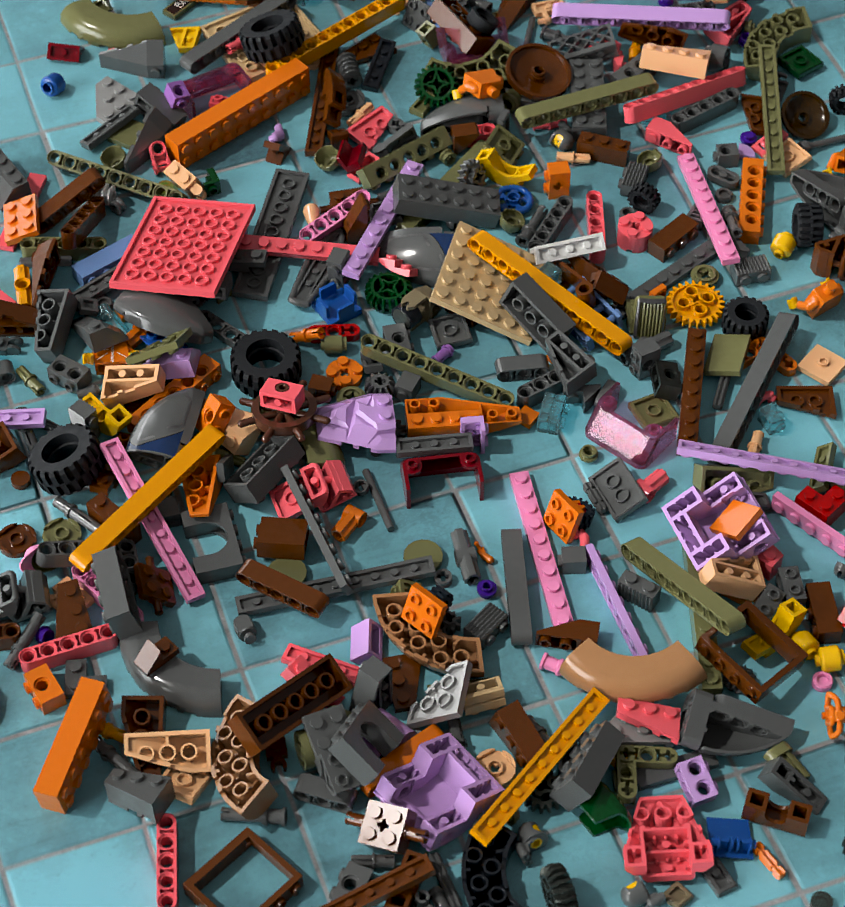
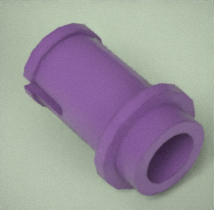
M450 344L443 345L441 350L432 356L431 359L443 363L448 357L451 358L453 356L454 349Z

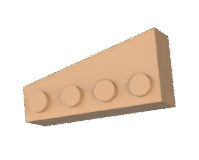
M647 43L642 48L639 68L705 80L711 50Z

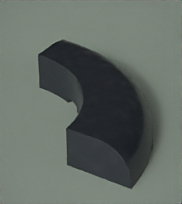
M481 812V813L478 815V817H477L476 820L474 821V823H473L471 829L474 827V825L480 820V818H481L485 813ZM505 826L502 827L486 847L468 833L463 848L461 877L465 898L469 907H521L516 899L512 897L506 877L507 864L515 850L517 834Z

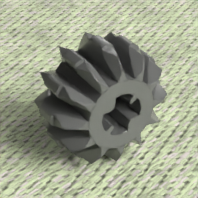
M378 372L377 375L371 373V376L366 378L364 391L366 394L389 393L394 397L396 383L393 376H388L387 372L384 374Z

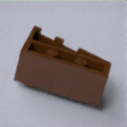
M0 300V337H35V331L37 330L35 321L38 316V310L35 307Z
M518 699L496 711L488 722L516 758L520 767L524 768L545 744Z

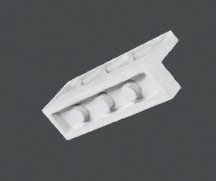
M603 232L536 246L530 249V254H534L536 265L604 251L606 246Z

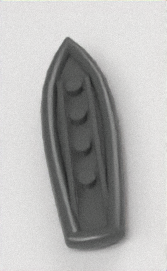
M343 227L324 236L320 242L346 244ZM305 259L289 294V303L303 308L311 306L319 295V288L327 285L329 282L326 261Z

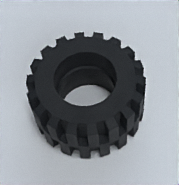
M819 202L795 204L792 213V235L796 240V247H814L816 242L823 240L824 214Z
M740 296L736 299L733 298L730 302L726 303L723 310L722 332L723 334H750L751 342L758 337H763L766 335L769 310H767L765 304L762 305V301H757L754 297L748 298V296H744V298H741Z

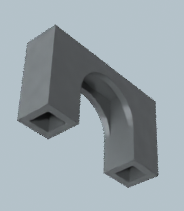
M227 502L215 504L208 517L191 518L189 510L180 512L186 539L214 534L222 537L227 542L216 553L192 558L194 572L200 584L203 585L236 577L235 575L246 561V557L241 555L240 551H243L241 539L237 540L236 536H239L236 524H232L234 515L232 509H228Z
M370 700L364 704L360 702L351 711L352 713L345 719V723L338 729L339 732L331 738L333 743L328 748L336 759L364 787L381 773L385 764L370 750L362 737L367 739L384 757L393 751L404 738L401 731Z

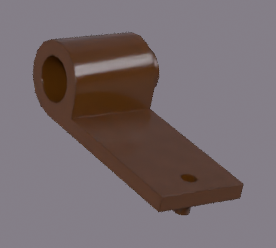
M561 261L559 265L562 277L575 287L577 298L591 308H594L597 301L593 285Z

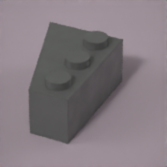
M560 329L545 339L547 354L568 397L597 376L596 362Z
M373 655L368 660L363 661L359 667L349 707L350 712L360 702L364 704L368 700L378 709L383 708L384 710L393 703L392 668Z

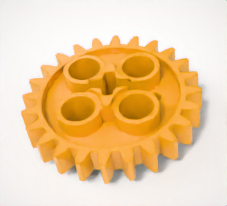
M692 280V284H689L687 281H685V285L678 283V288L673 286L672 291H669L666 297L667 314H671V319L676 318L675 323L681 321L682 327L688 324L689 328L693 325L698 329L701 325L705 329L706 324L712 326L713 322L718 323V318H722L725 307L724 296L720 295L719 290L714 291L715 286L709 288V283L702 285V281H699L698 284H695L694 280Z

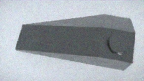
M163 40L141 41V44H129L126 48H114L99 52L100 66L102 68L145 78H165L166 58Z
M152 106L143 119L145 125L142 131L138 130L136 134V144L131 145L123 162L125 173L131 174L150 160L149 145L155 141H162L166 146L165 135L173 131L172 123L155 106ZM155 144L153 146L154 152L158 154L161 151V146Z
M84 315L72 321L71 327L94 353L129 340L128 336L121 329L95 318Z

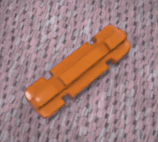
M756 842V848L753 849V853L759 856L758 859L770 872H773L772 875L777 880L782 879L786 875L785 868L782 865H778V860L768 849L765 850L766 847L762 842Z

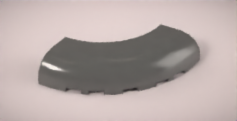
M158 621L141 622L143 632L122 640L119 639L120 651L126 669L142 691H146L151 696H164L167 700V705L177 709L180 713L189 712L196 714L198 717L222 718V679L220 669L194 666L175 656L147 677L134 665L136 657L148 639L153 644L162 639Z

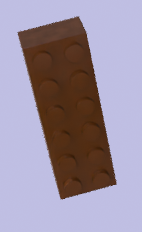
M329 653L237 714L227 724L250 758H252L301 725V718L303 716L323 710L354 687Z

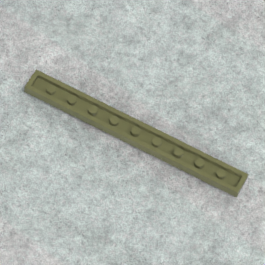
M758 44L767 175H785L775 44Z

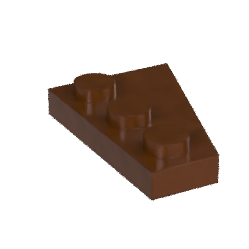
M373 33L341 54L346 52L354 54L358 65L367 63L368 59L373 58L382 37ZM395 47V50H394V53H393V54H396V53H397V48H396V47Z
M741 93L740 100L749 130L758 136H764L761 96Z
M73 579L57 584L55 639L93 628L78 580Z
M405 654L382 658V662L392 668L393 707L395 713L409 711L410 707L417 702L421 665Z

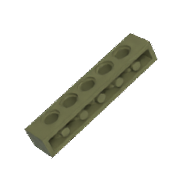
M443 125L357 170L356 174L364 190L371 189L373 191L381 187L380 183L384 181L388 183L395 179L394 176L401 172L406 163L404 156H406L407 160L422 164V160L428 161L434 158V154L437 152L441 154L453 142ZM390 163L393 164V170L390 168ZM377 170L380 173V177H378L376 174Z

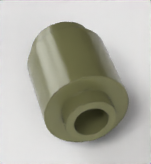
M326 335L324 339H321V350H325V354H337L347 351V338L342 337V335Z

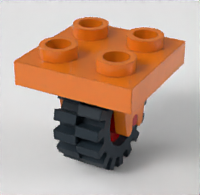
M556 489L552 494L543 521L565 544H570L573 542L577 530H586L587 527H590L595 515V509L592 504L588 505V501L584 502L582 498L577 499L576 496L571 498L561 489Z
M416 582L411 585L401 617L432 640L437 636L442 619L446 612L450 610L449 607L452 606L453 595L440 585L433 586L431 590H426Z

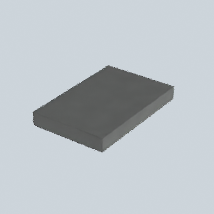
M620 456L588 478L603 498V502L608 506V511L617 523L649 501Z

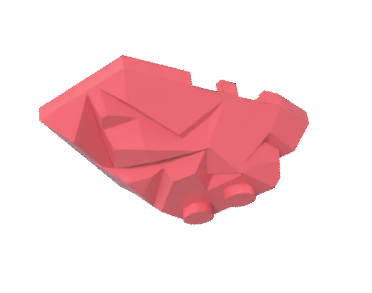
M683 795L639 797L633 815V824L628 831V840L623 847L624 868L626 872L634 876L640 875L647 883L693 880L696 872H705L714 866L712 844L703 835V829L700 824L696 823L694 813Z

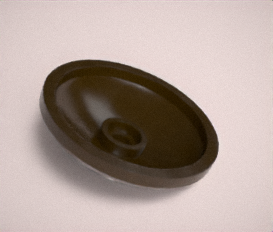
M809 91L794 92L785 99L781 107L782 123L786 130L796 138L803 140L815 139L822 135L829 125L830 115L828 107L815 93Z

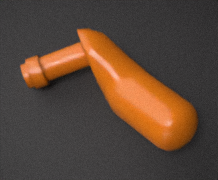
M475 541L474 545L478 549L477 553L488 564H492L494 558L486 552L484 547L479 545L478 541Z

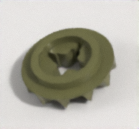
M703 264L694 267L691 270L690 277L696 284L702 281V285L709 283L708 286L712 287L713 284L718 282L719 272L714 267Z
M347 386L339 390L336 400L340 402L351 399L353 395L355 398L366 394L359 387Z

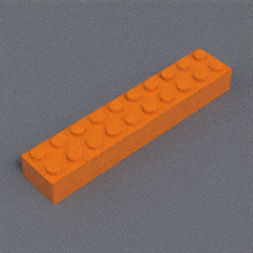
M294 58L166 134V149L171 163L176 160L186 168L309 94V67L297 58Z

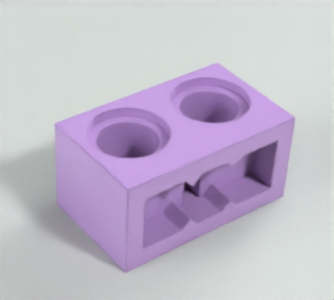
M701 755L676 765L674 772L691 809L715 800L718 796L719 788L716 781L712 780L709 774L710 768L707 761L703 760ZM689 768H695L698 775L691 774ZM698 787L704 788L707 794L699 793Z

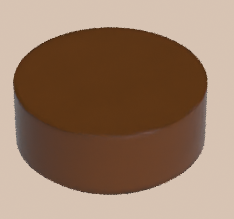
M22 470L13 473L11 476L12 486L17 490L29 487L31 484L29 473Z

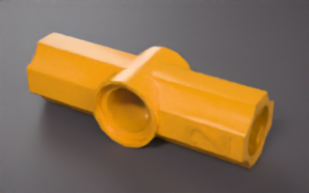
M24 264L17 265L14 268L17 304L32 307L30 269Z

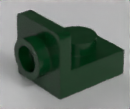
M214 168L207 169L203 190L207 193V197L220 194V180Z

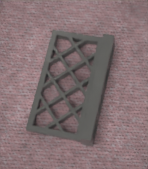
M610 23L547 42V45L550 47L560 45L555 50L560 52L568 63L569 59H603L604 61L619 56ZM608 30L605 35L600 34L602 31ZM586 36H592L589 40L585 39ZM596 38H601L599 42L594 41ZM572 40H576L574 44L569 43ZM581 42L586 43L583 47L578 46ZM565 47L570 48L567 52L562 51Z

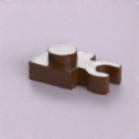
M283 736L265 749L267 762L272 761L271 772L275 774V767L278 765L283 767L284 772L287 771L285 759L288 758L285 736Z

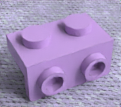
M460 417V433L472 432L474 446H480L481 454H485V447H488L487 434H489L488 423H484V417Z

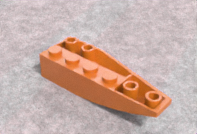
M445 397L404 399L407 437L460 433V417L483 416L484 423H488L489 433L522 424L520 407Z

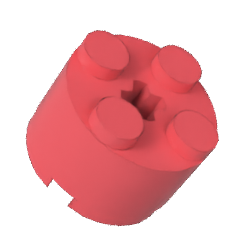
M641 211L620 217L617 229L618 246L624 251L631 250L632 253L646 251L648 240L653 235V223L650 218Z

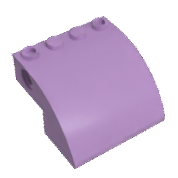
M732 472L704 492L693 485L661 507L698 572L711 558L730 557L731 559H737L740 556L751 558L780 541L765 513L760 516L740 541L730 539L722 533H712L709 529L733 499L761 508L744 478L735 472Z
M448 732L419 744L411 763L382 774L373 793L383 803L407 808L418 813L414 827L429 831V837L421 835V837L428 839L426 844L421 843V845L430 852L451 842L470 829L481 812L486 813L505 789Z

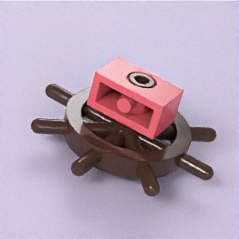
M268 378L255 400L240 398L239 403L241 405L252 407V417L240 420L237 424L240 428L255 424L258 429L265 433L262 437L263 443H268L272 436L295 435L298 441L303 442L305 440L303 432L310 428L314 422L330 424L331 419L329 417L317 415V405L329 402L331 396L326 394L315 398L304 389L307 385L305 380H301L299 384ZM309 408L307 412L300 411ZM262 410L269 411V412H266V413L261 414V411H262Z

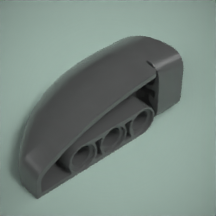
M501 92L497 99H478L474 95H467L438 107L421 122L420 136L443 125L450 137L451 125L475 122L477 125L492 123L496 127L497 119L504 110Z
M124 290L114 301L113 309L123 315L125 321L139 328L168 337L172 333L190 327L193 335L188 338L189 343L201 345L212 343L214 336L212 326L200 309L186 295Z

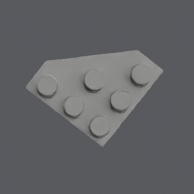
M106 76L95 84L97 122L104 124L129 104L134 106L136 92Z
M469 660L451 664L445 670L447 674L439 682L436 680L425 691L427 695L419 703L415 702L410 707L406 725L414 729L462 717L473 664Z
M616 715L609 721L625 735L621 745H664L665 747H674L676 745L670 742V738L663 735L658 737L652 734V730L645 727L638 728L616 718Z

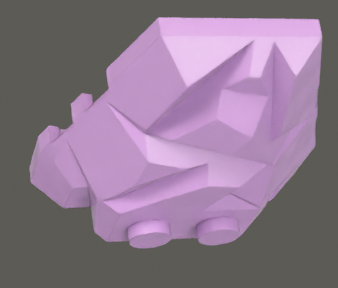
M369 393L317 408V415L326 416L331 419L328 425L316 422L317 440L342 445L343 442L353 444L355 449H359L360 446L371 448L372 453H396V421L392 395L389 393Z

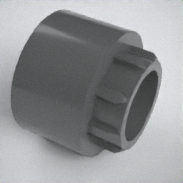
M713 43L711 46L708 45L704 48V50H711L709 72L717 73L728 69L731 57L730 46Z

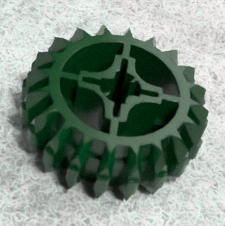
M435 63L433 68L428 65L427 70L422 68V73L417 74L418 78L414 81L416 84L414 85V90H417L415 95L420 96V102L425 100L424 106L429 103L430 108H433V105H436V108H438L440 105H445L453 100L452 90H456L459 87V83H457L458 77H453L454 71L449 73V67L443 69V64H441L440 68H437ZM433 76L432 81L424 83L427 78ZM439 76L443 77L447 81L441 80ZM435 81H436L437 86L439 87V88H438V92H437L436 86H434V85H435ZM450 89L446 95L440 97L441 92ZM426 92H431L434 95V97L430 96Z
M388 270L386 273L374 274L373 278H369L365 286L367 304H370L371 308H375L376 312L382 310L383 314L386 311H389L391 314L392 309L401 303L402 298L413 290L412 283L406 276L394 272L389 273Z

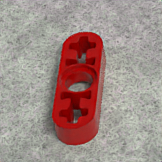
M356 324L313 325L309 327V329L322 327L326 335H330L329 333L333 331L338 332V335L347 338V342H355L360 338V327ZM321 339L312 340L311 343L319 344Z

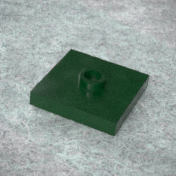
M803 45L777 57V63L798 80L820 69L824 64L822 60Z

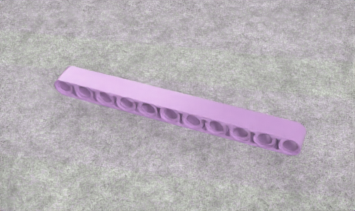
M558 2L552 6L551 20L553 23L560 25L601 26L610 23L611 27H621L622 22L680 30L727 31L730 29L731 13L727 9Z

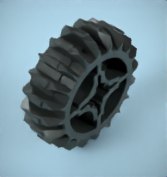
M558 862L542 867L539 878L546 906L578 907L575 888L564 865Z

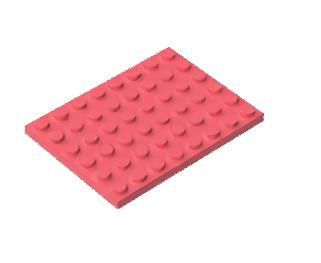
M154 196L109 281V287L119 290L215 298L256 211L255 204Z

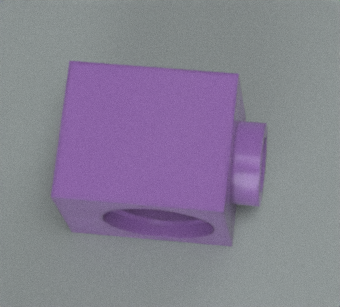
M183 80L167 83L164 91L171 109L187 106L191 95Z

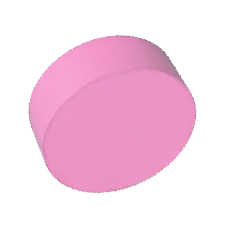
M818 671L812 677V687L818 692H827L832 688L833 677L829 673Z

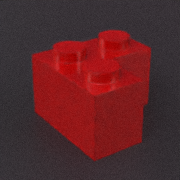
M807 485L795 497V503L831 526L845 512V491L834 485L827 493L822 495Z

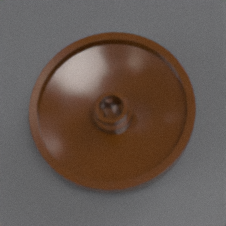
M528 43L515 48L510 53L505 65L506 78L512 88L522 96L536 101H544L563 95L571 81V68L566 58L554 48L544 44Z

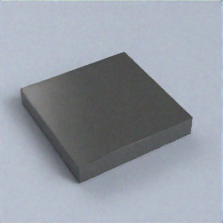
M453 313L428 320L437 352L441 350V346L450 344L454 348L473 343L465 317Z

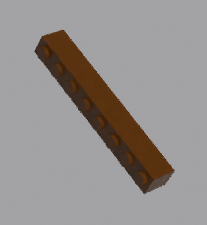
M688 328L677 447L679 439L698 442L707 329Z

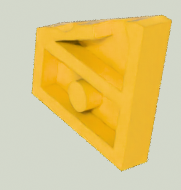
M200 26L170 28L179 53H187L198 45L202 32Z

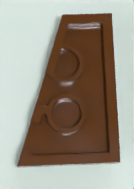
M776 386L777 405L836 419L837 412L832 386Z

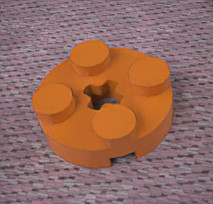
M340 356L328 365L326 376L334 378L337 390L347 386L358 387L363 380V367L353 359Z

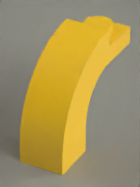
M495 147L481 150L475 159L480 160V164H484L485 176L502 186H522L525 181L532 180L538 170L536 164L524 166L508 164L500 157Z
M91 392L82 398L83 401L85 400V402L96 408L100 431L105 435H116L132 421L133 416L120 403L110 410Z
M792 597L779 605L771 621L788 637H791L803 621L808 610ZM758 634L744 640L740 646L754 660L762 656L767 658L776 652Z

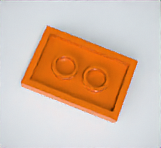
M35 193L3 205L4 236L7 246L19 243L25 237L40 235L38 197Z

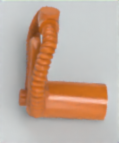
M828 691L825 695V712L821 713V718L825 719L829 738L834 740L843 732L845 706L841 705V700L835 693ZM831 699L834 701L835 707L831 705ZM837 723V728L834 732L833 726Z

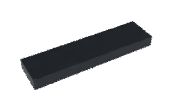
M384 38L380 39L362 83V89L378 93L397 42Z

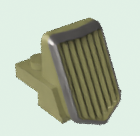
M639 295L636 299H625L624 307L627 314L626 325L629 335H634L639 339L643 336H655L665 331L667 306L665 296Z

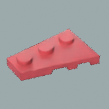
M381 105L346 129L348 130V137L358 145L364 142L367 146L366 152H371L387 129L388 122L393 118L394 114Z
M618 698L616 718L638 728H648L653 731L652 734L658 737L663 735L670 738L671 743L678 744L681 708L635 701L630 698Z

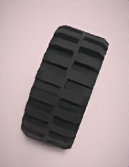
M276 9L257 15V17L246 22L239 31V39L245 55L250 61L266 63L281 60L283 57H288L291 53L296 52L304 43L305 34L299 17L294 11Z
M262 329L259 332L257 330L252 331L250 335H244L242 340L239 339L231 350L230 364L234 384L244 394L248 393L250 397L256 398L259 395L260 389L268 378L296 384L300 381L302 376L300 348L295 340L290 336L288 337L284 332L278 333L277 330L273 329L272 331H267V329ZM262 360L279 362L278 365L271 368H257L253 366V364Z
M79 423L58 426L57 429L47 432L48 434L41 436L39 442L33 445V450H30L28 458L29 470L40 487L52 495H71L75 491L83 490L82 488L85 486L88 487L92 484L93 480L99 477V473L103 471L106 458L100 449V441L93 430Z

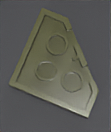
M189 327L172 333L164 338L162 342L158 340L146 346V348L140 350L141 353L138 351L131 353L125 358L127 365H141L146 362V359L156 360L166 352L173 354L179 351V348L183 347L184 343L189 341L188 338L193 335V332Z

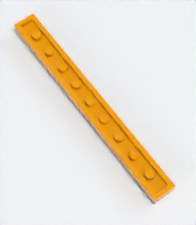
M593 687L469 833L486 847L610 700Z

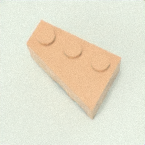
M160 364L105 366L100 400L108 409H112L119 403L124 405L163 392L166 373Z
M757 555L751 558L740 556L737 559H731L730 557L711 558L698 573L700 582L713 592L753 601L766 587Z

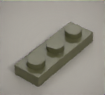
M834 442L818 446L814 463L833 466L837 445ZM810 478L809 486L819 493L828 490L830 484L828 481L819 482Z

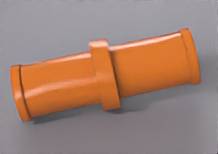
M322 327L315 329L304 328L302 331L290 332L289 336H294L292 338L296 343H310L312 340L323 339L325 335L320 334L325 333Z

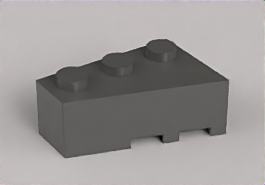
M151 82L136 93L134 106L140 108L142 112L140 114L144 117L150 108L155 106L172 123L173 130L185 124L188 113L183 108L171 109L164 93Z
M113 768L104 781L110 803L127 811L131 809L137 812V816L141 818L145 816L151 819V822L155 825L158 824L176 798L172 778L169 776Z

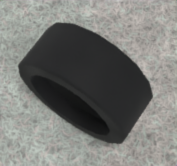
M473 6L466 17L468 23L474 29L485 35H492L499 24L497 18L491 12L480 6Z

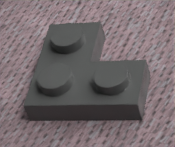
M87 659L66 660L64 692L66 699H72L81 676L105 682L106 686L108 685L107 675L87 676Z

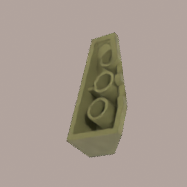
M694 463L692 483L702 492L732 472L743 477L752 492H763L773 489L775 473L773 471L763 472L750 467L741 468L730 465Z

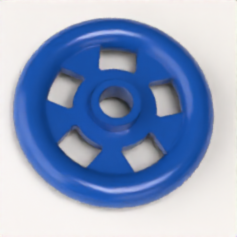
M506 185L499 188L500 200H505V203H500L501 212L505 208L509 209L508 207H512L523 215L532 208L534 197L527 188L520 185Z

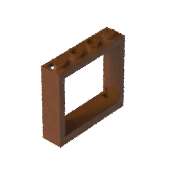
M747 600L736 609L743 614L746 624L789 664L761 686L712 641L714 637L721 633L715 627H712L700 636L695 649L756 705L800 669L809 655Z
M247 827L183 883L184 894L198 907H217L201 890L251 846L289 878L282 887L259 907H285L287 901L292 896H297L299 894L298 891L304 886L303 876Z

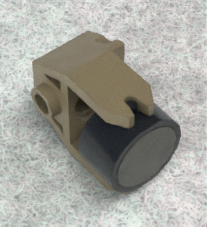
M425 285L414 288L405 295L401 303L392 309L391 313L395 323L404 322L406 330L413 331L424 321L428 323L429 319H433L442 309L441 306L429 301L433 289Z

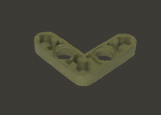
M621 745L615 756L616 794L620 801L624 804H630L636 799V768L672 769L677 763L678 753L669 747ZM626 753L628 758H624L622 754ZM647 753L652 756V760L646 761L642 759L641 755ZM665 756H669V759H671V761H667V758ZM626 770L629 771L632 774V776L630 778H625L621 775L620 772ZM625 785H629V786H628V793L630 794L629 796H627L626 793L624 792V790H625Z

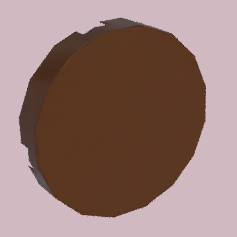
M12 523L0 531V552L7 557H24L29 547L37 545L36 532L28 524L22 523V525H17V523Z

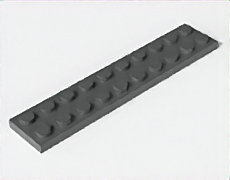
M276 168L252 235L290 238L310 179V173ZM268 256L265 267H251L250 272H239L232 290V296L268 302L283 257Z

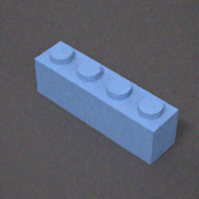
M131 234L71 265L73 278L82 287L118 265L133 235Z

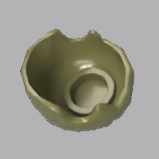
M112 145L102 151L100 160L104 166L121 170L124 167L123 162L127 154L121 146Z
M333 145L323 146L314 156L315 163L323 171H333L340 165L336 160L338 150Z
M657 149L643 151L638 155L637 162L649 165V173L655 172L663 163L662 153H659Z
M505 208L501 212L499 224L504 231L516 233L525 225V219L520 211Z

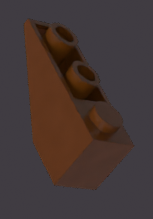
M363 192L358 195L343 221V231L347 244L357 245L369 226L370 215L367 210L370 209L369 200L365 199Z
M579 619L537 630L535 645L561 648L562 650H575L588 638L598 644L600 622Z

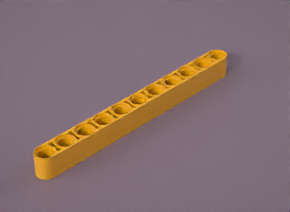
M375 0L305 40L301 48L291 53L290 56L283 57L281 60H274V62H267L265 65L266 75L294 58H297L306 66L404 10L406 0Z
M481 230L468 240L467 244L472 252L512 281L527 272L576 323V328L615 356H620L632 346V338L626 332L488 232Z
M208 424L71 553L68 559L69 562L83 573H87L91 569V563H93L91 554L116 546L221 446L226 435L212 424Z

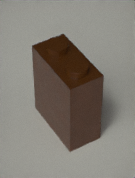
M262 516L261 523L256 526V536L258 537H254L253 549H257V557L305 560L309 538V525L306 519Z

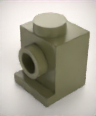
M428 20L415 31L423 44L432 50L442 41L438 36L437 27Z

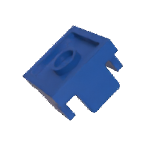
M333 281L319 288V297L312 303L313 309L328 325L343 324L362 314V308L357 304V294L348 284L344 285V289L341 287L336 290V283Z

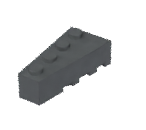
M70 289L37 290L38 302H36V309L38 310V316L35 321L37 330L35 331L34 351L44 363H52L60 354L63 355L78 305V299Z

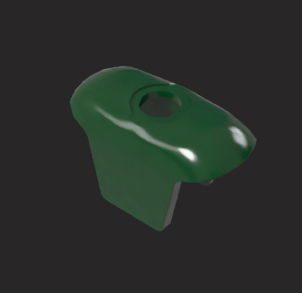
M600 781L593 796L580 805L584 812L579 816V821L593 837L615 828L629 831V828L632 827L630 812L602 781Z

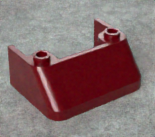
M461 452L404 459L400 463V473L407 509H411L409 478L474 471L479 499L483 501L484 477L479 456L473 452Z

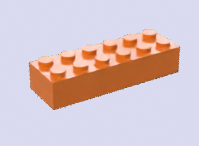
M82 676L33 789L34 795L44 809L66 814L68 808H71L73 805L74 793L76 788L78 789L82 783L83 771L89 766L91 752L96 749L98 744V735L105 728V718L113 708L114 702L105 682Z

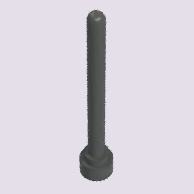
M845 134L814 142L804 140L797 144L809 153L814 148L845 141Z

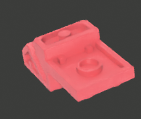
M326 460L322 469H320L317 463H310L299 469L301 479L298 481L307 489V499L310 498L315 508L318 507L323 513L357 495L346 467L341 460ZM287 481L269 491L279 518H297L303 515Z

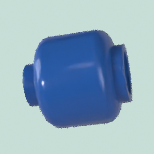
M50 73L41 80V89L47 96L54 97L65 90V80L58 73Z

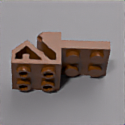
M845 234L815 243L810 269L815 275L830 278L833 269L839 267L838 278L845 281Z

